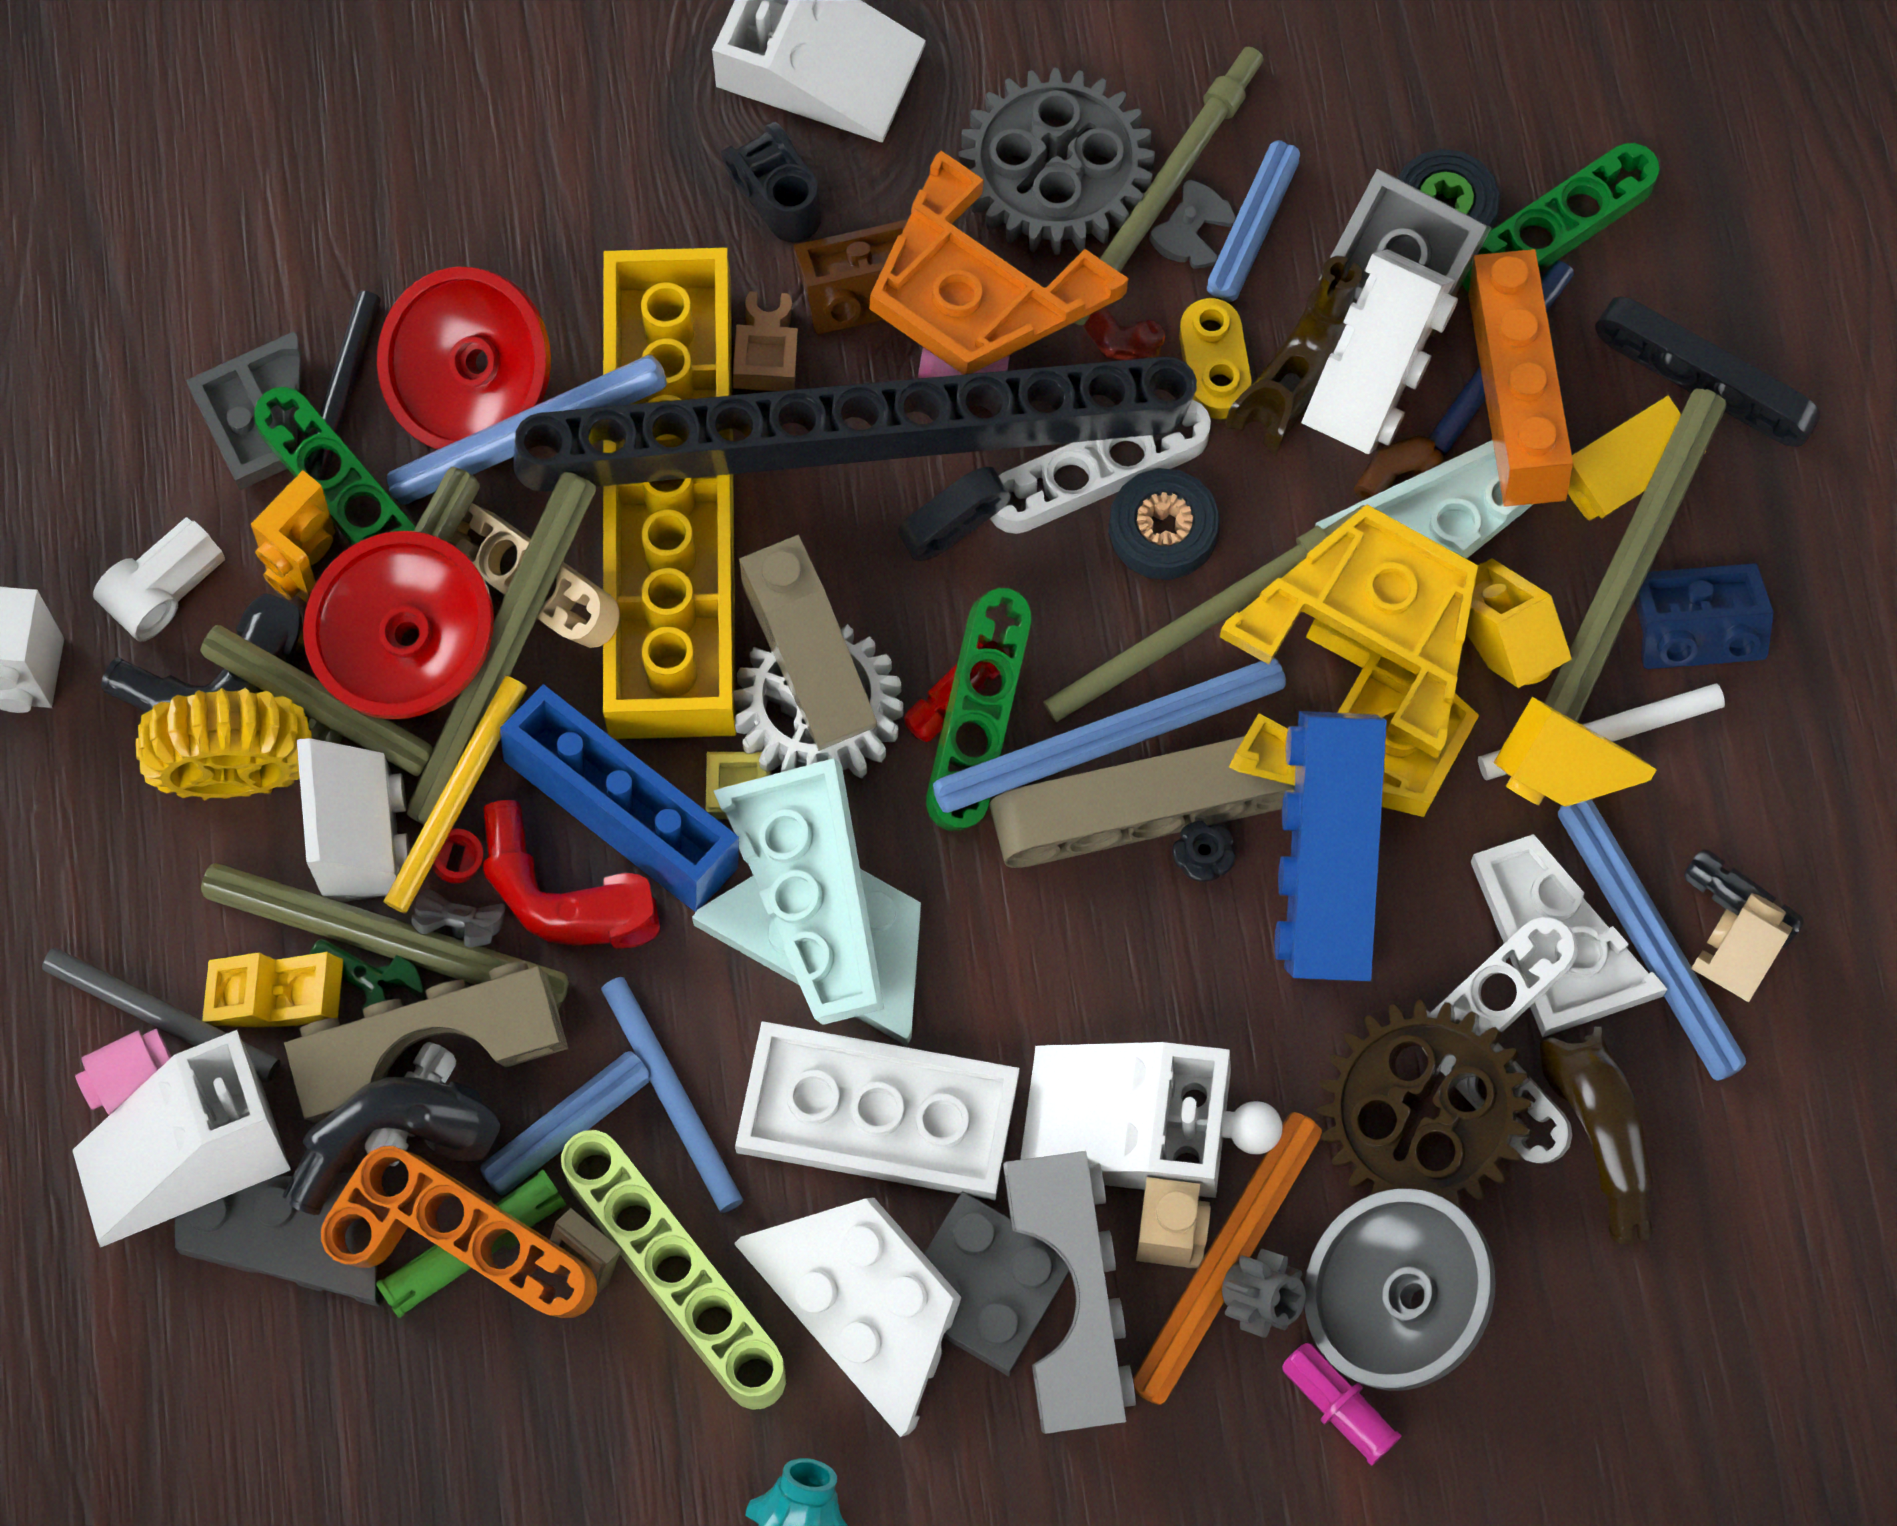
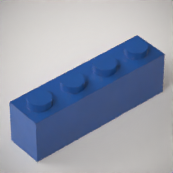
M544 684L500 727L503 761L694 912L704 906L738 869L739 836Z
M1299 711L1298 726L1288 727L1287 765L1296 766L1294 792L1285 791L1282 805L1283 830L1292 831L1291 857L1281 856L1279 864V894L1288 896L1287 921H1277L1275 958L1276 960H1285L1284 969L1292 978L1371 981L1387 725L1386 719L1375 714Z

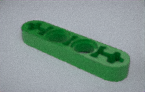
M1624 143L1613 148L1491 230L1478 255L1505 252L1506 248H1508L1509 252L1534 249L1523 243L1520 232L1528 226L1537 225L1549 231L1553 238L1550 246L1543 249H1535L1539 272L1555 260H1558L1644 202L1652 194L1660 171L1658 159L1654 152L1646 146L1637 143ZM1621 166L1628 172L1639 169L1642 172L1639 182L1636 178L1630 176L1616 184L1612 195L1609 187L1617 181ZM1576 194H1586L1597 201L1600 211L1591 217H1581L1569 209L1567 200ZM1472 266L1462 283L1468 293Z
M276 387L265 392L258 399L254 409L257 430L264 442L295 478L302 470L307 473L305 463L312 452L319 449H327L339 456L341 468L336 476L329 480H315L322 485L332 522L352 545L369 537L385 533L392 522L397 523L399 528L393 529L390 532L415 530L416 527L302 394L288 387ZM277 405L284 411L290 410L292 407L298 409L294 413L295 424L306 438L313 428L319 432L305 439L294 454H290L287 450L296 446L295 438L283 425H278L274 429L269 427L273 422L270 410ZM358 496L371 497L381 507L380 518L369 527L360 528L354 526L345 516L347 504Z
M997 588L987 592L973 604L968 616L926 795V808L930 818L937 826L948 831H960L977 824L984 817L989 806L990 798L972 804L971 809L959 812L956 818L951 815L952 812H943L939 807L934 795L933 783L940 778L959 772H949V763L960 769H967L1001 755L1031 625V610L1028 602L1020 593L1010 588ZM1000 603L1006 605L1005 615L1014 619V625H1010L1000 632L996 646L999 649L1008 648V655L997 649L977 648V642L985 645L992 640L995 621L986 617V611L993 610ZM989 662L999 670L1002 677V685L996 695L983 696L972 687L970 672L976 663ZM963 723H975L985 731L988 738L987 748L980 757L966 756L958 749L956 732Z

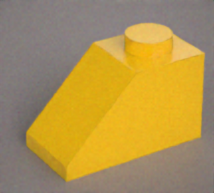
M1493 558L1478 565L1466 634L1488 668L1519 688L1523 685L1535 684L1546 679L1553 669L1572 660L1552 596Z
M1534 697L1529 701L1493 762L1511 776L1506 787L1536 805H1540L1546 796L1564 807L1651 781L1657 769L1637 755Z

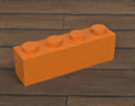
M1536 250L1474 255L1468 296L1503 506L1566 501L1573 460Z

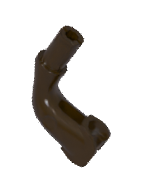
M1337 255L1331 257L1324 263L1319 286L1311 292L1304 313L1295 329L1254 384L1245 390L1229 409L1225 426L1230 429L1236 428L1242 431L1248 423L1253 421L1263 423L1267 427L1263 444L1271 450L1270 453L1274 456L1277 455L1283 439L1308 407L1330 354L1334 353L1347 325L1343 322L1350 305L1353 302L1356 303L1354 296L1362 279V269L1354 262L1347 272L1346 266L1349 258Z
M1594 1027V1033L1585 1036L1584 1043L1569 1044L1555 1038L1543 1040L1540 1042L1543 1074L1557 1095L1570 1103L1590 1139L1599 1173L1600 1190L1607 1195L1610 1238L1619 1244H1634L1633 1226L1636 1225L1637 1237L1640 1242L1647 1240L1653 1232L1647 1191L1651 1189L1653 1184V1178L1647 1157L1640 1112L1626 1075L1604 1041L1602 1028Z

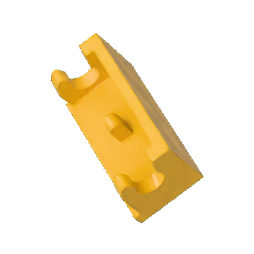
M1669 395L1572 455L1573 466L1568 494L1589 521L1597 516L1603 519L1622 505L1645 492L1681 416Z

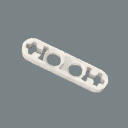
M1192 399L1182 422L1185 427L1194 425L1192 438L1185 439L1180 432L1169 435L1171 432L1154 435L1155 441L1162 438L1161 453L1156 452L1152 435L1073 442L1002 473L999 477L1008 492H1014L1019 499L1028 497L1026 499V510L1017 512L1013 505H1008L990 518L997 528L1008 533L1018 534L1027 532L1119 492L1124 484L1140 473L1158 468L1171 469L1196 458L1203 453L1208 445L1211 425L1208 411L1202 404ZM1132 441L1143 449L1145 456L1138 464L1128 467L1116 463L1111 458L1109 451L1118 442ZM1077 465L1086 471L1089 481L1081 489L1070 491L1059 487L1054 480V474L1063 466ZM1038 478H1042V479H1043V486H1044V490H1045L1046 496H1047L1051 501H1048V502H1045V501H1044V493H1043V490L1040 491V492H1037V479H1038Z

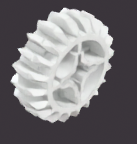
M848 624L841 629L863 688L870 700L871 708L877 720V727L818 751L773 652L770 653L753 647V650L750 652V661L754 668L740 667L737 673L738 684L743 689L734 691L735 709L740 711L735 716V730L737 733L747 734L743 739V749L746 753L762 752L759 758L760 768L768 772L782 764L781 772L835 758L842 765L843 770L849 768L854 775L863 778L867 773L864 757L882 763V760L886 757V748L882 742L896 741L898 726L893 721L903 716V702L895 698L901 693L900 678L888 675L892 670V661L887 654L873 657L875 642L870 636L853 645V629ZM768 701L780 705L781 712L795 719V733L792 739L780 732L766 714Z

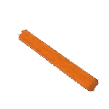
M1292 1112L1284 1121L1279 1142L1264 1155L1133 1377L1134 1391L1143 1399L1157 1405H1162L1171 1394L1224 1303L1222 1286L1228 1270L1239 1261L1242 1255L1249 1258L1252 1256L1319 1142L1322 1129L1311 1118Z

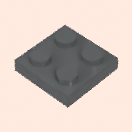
M962 1191L924 1253L962 1297L952 1326L944 1333L943 1338L1005 1375L1010 1376L1069 1277L1070 1271L1063 1259L1049 1245L1035 1237L1013 1231L1011 1219Z

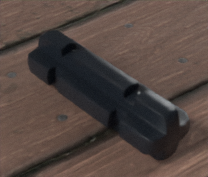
M1707 849L1701 850L1694 857L1684 874L1687 882L1703 893L1706 889L1712 891L1714 895L1711 899L1736 915H1739L1751 893L1759 895L1772 903L1776 900V897L1735 868L1730 872L1723 868L1726 862ZM1786 904L1781 907L1786 912L1782 922L1793 928L1782 948H1785L1792 942L1804 923L1803 917Z

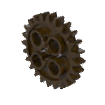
M1417 1000L1413 1018L1406 1019L1404 1013L1396 1004H1392L1389 1007L1390 1024L1384 1027L1372 1016H1366L1365 1022L1370 1036L1363 1041L1356 1035L1347 1032L1344 1038L1353 1050V1053L1349 1058L1330 1054L1328 1058L1341 1071L1339 1079H1324L1319 1082V1086L1335 1094L1334 1103L1324 1104L1316 1108L1318 1114L1335 1119L1336 1126L1320 1135L1321 1140L1326 1143L1341 1142L1344 1147L1332 1159V1164L1339 1168L1354 1163L1357 1168L1351 1175L1348 1184L1357 1189L1372 1180L1375 1183L1371 1195L1393 1189H1417L1444 1197L1460 1209L1462 1203L1460 1192L1467 1190L1481 1202L1486 1200L1481 1180L1488 1176L1496 1182L1505 1184L1507 1179L1498 1163L1502 1158L1515 1162H1521L1523 1159L1522 1155L1509 1145L1512 1137H1529L1532 1135V1130L1516 1122V1114L1534 1109V1102L1516 1097L1514 1091L1530 1081V1077L1527 1073H1509L1506 1069L1516 1060L1519 1053L1514 1048L1504 1049L1497 1053L1493 1050L1502 1034L1496 1027L1488 1029L1480 1036L1476 1035L1479 1015L1473 1011L1469 1012L1459 1025L1454 1023V1006L1448 1002H1444L1436 1018H1431L1426 1002ZM1411 1046L1424 1048L1428 1056V1065L1424 1074L1411 1081L1400 1079L1395 1067L1396 1059L1400 1052ZM1449 1055L1454 1056L1456 1063L1452 1071L1443 1080L1433 1097V1103L1441 1109L1439 1116L1435 1120L1424 1117L1420 1121L1412 1138L1407 1156L1404 1160L1397 1161L1395 1152L1399 1144L1408 1135L1410 1129H1412L1418 1113L1410 1108L1412 1100L1415 1096L1426 1099L1431 1094L1444 1059ZM1467 1077L1481 1078L1487 1088V1097L1484 1104L1473 1112L1458 1110L1453 1098L1455 1087L1461 1080ZM1378 1104L1391 1105L1397 1117L1394 1131L1384 1139H1372L1365 1130L1364 1121L1367 1113ZM1434 1136H1449L1455 1144L1456 1154L1454 1161L1442 1171H1431L1423 1161L1422 1152L1424 1145Z

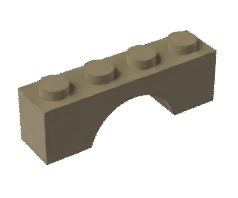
M527 961L513 962L490 970L491 980L466 988L464 980L450 981L427 989L428 999L403 1007L401 999L387 1000L364 1008L365 1018L340 1026L338 1018H329L301 1027L302 1037L284 1042L304 1119L318 1124L364 1085L385 1078L401 1053L414 1043L430 1036L457 1034L475 1039L497 1063L504 1067H510L568 1049L548 974L538 966L529 969Z

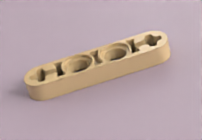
M471 503L450 544L458 548L469 558L486 582L505 595L531 539L495 513ZM470 527L478 534L486 537L481 546L472 543L470 537L467 536ZM516 545L518 551L516 563L510 572L501 575V558L508 548ZM563 562L556 576L555 591L544 602L537 619L562 637L589 648L600 647L614 635L619 624L620 611L618 604L610 594ZM576 602L586 606L587 611L592 614L588 622L578 614L570 611Z

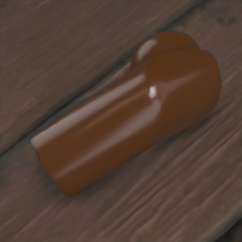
M1420 435L1392 443L1389 446H1383L1377 451L1356 483L1354 492L1364 501L1391 488L1400 474L1413 470L1417 476L1444 463V456L1439 449L1434 448V440Z

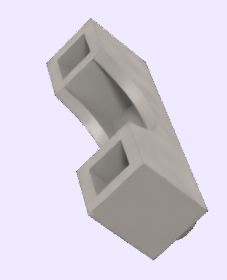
M1086 1150L1005 1162L1003 1167L1013 1231L1035 1237L1055 1250L1071 1273L1076 1293L1075 1314L1065 1338L1050 1354L1032 1364L1041 1430L1047 1434L1126 1422L1124 1407L1135 1406L1136 1401L1130 1365L1118 1367L1114 1339L1125 1338L1126 1334L1120 1298L1108 1299L1104 1272L1115 1271L1116 1265L1110 1230L1098 1232L1094 1205L1106 1203L1100 1163L1088 1165Z

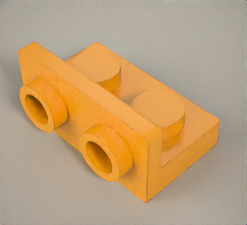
M302 470L251 523V527L259 547L255 553L267 570L263 574L266 581L284 598L292 600L297 595L307 603L316 584L311 565L317 563L327 553L333 542L332 536L335 534V529L322 485Z

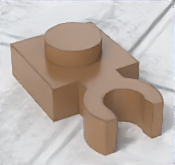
M750 291L745 302V321L747 325H736L733 389L794 390L798 328H788L791 323V297L787 293H781L780 307L775 311L766 312L757 306V292Z

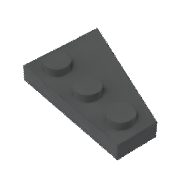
M354 1172L338 1174L319 1215L302 1212L285 1201L286 1198H283V1194L292 1176L272 1177L175 1217V1249L179 1254L253 1274L259 1272L296 1282L298 1286L321 1292L323 1289L353 1297L356 1301L379 1307V1288L376 1285V1282L379 1281V1265L371 1268H359L333 1260L325 1252L321 1242L323 1222ZM365 1218L355 1220L348 1227L345 1234L346 1245L353 1254L362 1252L369 1245L372 1238L371 1227Z

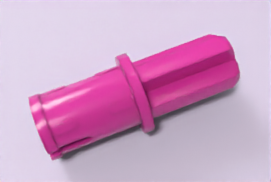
M1307 1342L1301 1345L1284 1362L1282 1366L1283 1372L1324 1414L1320 1421L1324 1425L1331 1422L1367 1458V1462L1371 1466L1402 1437L1398 1431L1395 1432L1360 1394V1391L1363 1389L1360 1383L1352 1386L1313 1344Z

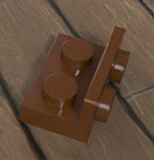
M908 219L793 245L796 264L808 298L815 333L824 334L884 320L869 309L870 295L898 235L902 234Z

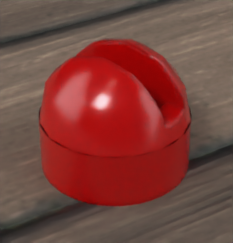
M452 829L432 865L435 874L448 883H462L474 877L483 861V847L479 839L467 830ZM453 844L465 847L457 872L446 868Z

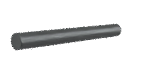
M55 947L47 953L43 961V971L193 1046H198L227 1034ZM242 1041L259 1078L269 1083L279 1069L280 1059Z

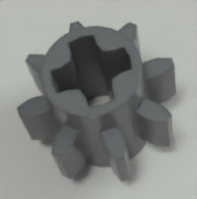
M1261 1249L1257 1260L1242 1255L1239 1261L1228 1270L1222 1286L1223 1299L1228 1306L1225 1314L1240 1320L1241 1330L1266 1338L1271 1326L1286 1330L1288 1325L1292 1324L1301 1314L1306 1297L1305 1287L1300 1280L1302 1271L1287 1266V1256Z

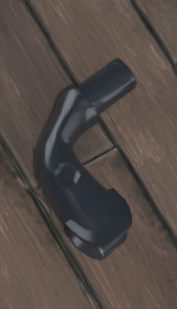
M265 593L256 598L245 609L236 628L237 635L295 667L306 654L303 638L304 623H302V617L296 605L275 595ZM119 657L109 664L101 681L103 692L145 712L152 710L153 706L160 702H171V699L176 695L191 696L195 695V692L198 690L207 693L217 692L221 688L226 691H240L246 688L251 693L264 692L226 669H223L206 686H194L182 682L171 675L163 679Z
M385 1077L364 1085L305 1134L302 1140L306 1146L305 1152L288 1187L284 1191L283 1198H286L285 1201L289 1205L302 1212L319 1215L343 1164L349 1165L352 1163L361 1142L376 1129L391 1128L408 1132L425 1139L426 1144L434 1152L453 1160L466 1162L484 1159L499 1133L500 1122L490 1107L482 1103L479 1093L466 1084L451 1081L447 1086L431 1080L413 1077Z

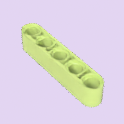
M597 1130L582 1131L574 1135L565 1144L561 1154L562 1169L573 1195L605 1236L621 1248L620 1255L731 1398L740 1406L752 1410L764 1409L774 1404L783 1394L786 1385L783 1358L777 1346L615 1140L608 1134ZM591 1155H601L611 1161L609 1170L598 1179L587 1180L576 1174L579 1164ZM639 1205L646 1207L651 1212L647 1224L636 1231H626L616 1225L618 1215L629 1206ZM670 1256L686 1258L692 1264L687 1276L678 1282L668 1283L662 1281L655 1274L658 1265ZM713 1307L727 1310L732 1315V1320L725 1331L715 1335H708L696 1328L697 1319L703 1311ZM751 1359L764 1360L773 1367L772 1376L760 1387L750 1388L744 1386L736 1379L738 1369L743 1363Z

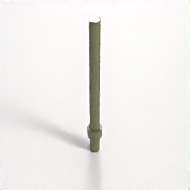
M1245 47L1226 75L1219 76L1214 80L1203 97L1205 106L1144 193L1143 199L1137 203L1100 257L1102 261L1118 272L1125 266L1223 120L1232 118L1245 100L1246 93L1244 89L1264 61L1263 55L1257 49ZM1091 314L1079 319L1074 323L1077 325H1084Z
M1365 505L1360 506L1324 529L1318 525L1296 538L1297 546L1044 700L1043 703L1053 720L1057 723L1252 603L1260 596L1261 591L1277 578L1281 579L1306 558L1308 552Z

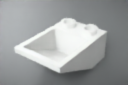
M1166 1042L1036 1046L1020 1160L1086 1150L1088 1165L1100 1163L1104 1185L1145 1190L1147 1177L1198 1183L1200 1184L1199 1196L1216 1198L1223 1138H1232L1234 1144L1246 1153L1263 1154L1273 1149L1279 1142L1282 1135V1121L1278 1112L1272 1106L1260 1101L1247 1102L1238 1107L1235 1112L1226 1111L1231 1074L1229 1049ZM1194 1089L1200 1090L1207 1096V1100L1202 1106L1197 1108L1196 1101L1192 1097H1187L1182 1101L1186 1092ZM1182 1153H1192L1198 1157L1199 1164L1175 1160Z

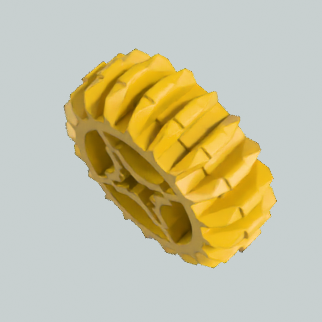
M221 688L217 692L207 693L198 690L195 692V695H176L171 699V702H160L154 705L152 710L141 716V724L138 725L139 738L135 739L136 759L140 760V773L144 775L146 783L157 787L158 790L164 793L176 792L177 796L181 798L197 796L202 797L205 801L209 798L227 799L239 796L246 797L257 793L271 794L273 788L288 787L294 783V780L300 778L297 740L312 739V731L309 730L308 717L304 714V708L292 703L291 699L284 696L274 697L268 691L251 693L246 688L240 691H226Z

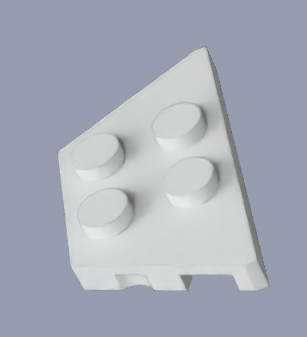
M875 1198L862 1199L740 1237L734 1243L736 1247L900 1437L909 1435L917 1426L920 1417L916 1415L927 1381L929 1378L934 1377L942 1355L941 1341L943 1335L951 1328L962 1298Z

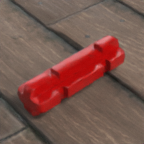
M993 639L985 645L977 643L978 649H997L1007 655L1003 648H996L997 643ZM978 662L972 667L970 672L971 685L977 693H980L986 687L984 684L985 679L993 680L1000 672L995 665L989 662ZM957 664L927 692L929 695L927 701L920 699L905 713L906 727L923 742L931 741L942 730V723L945 719Z

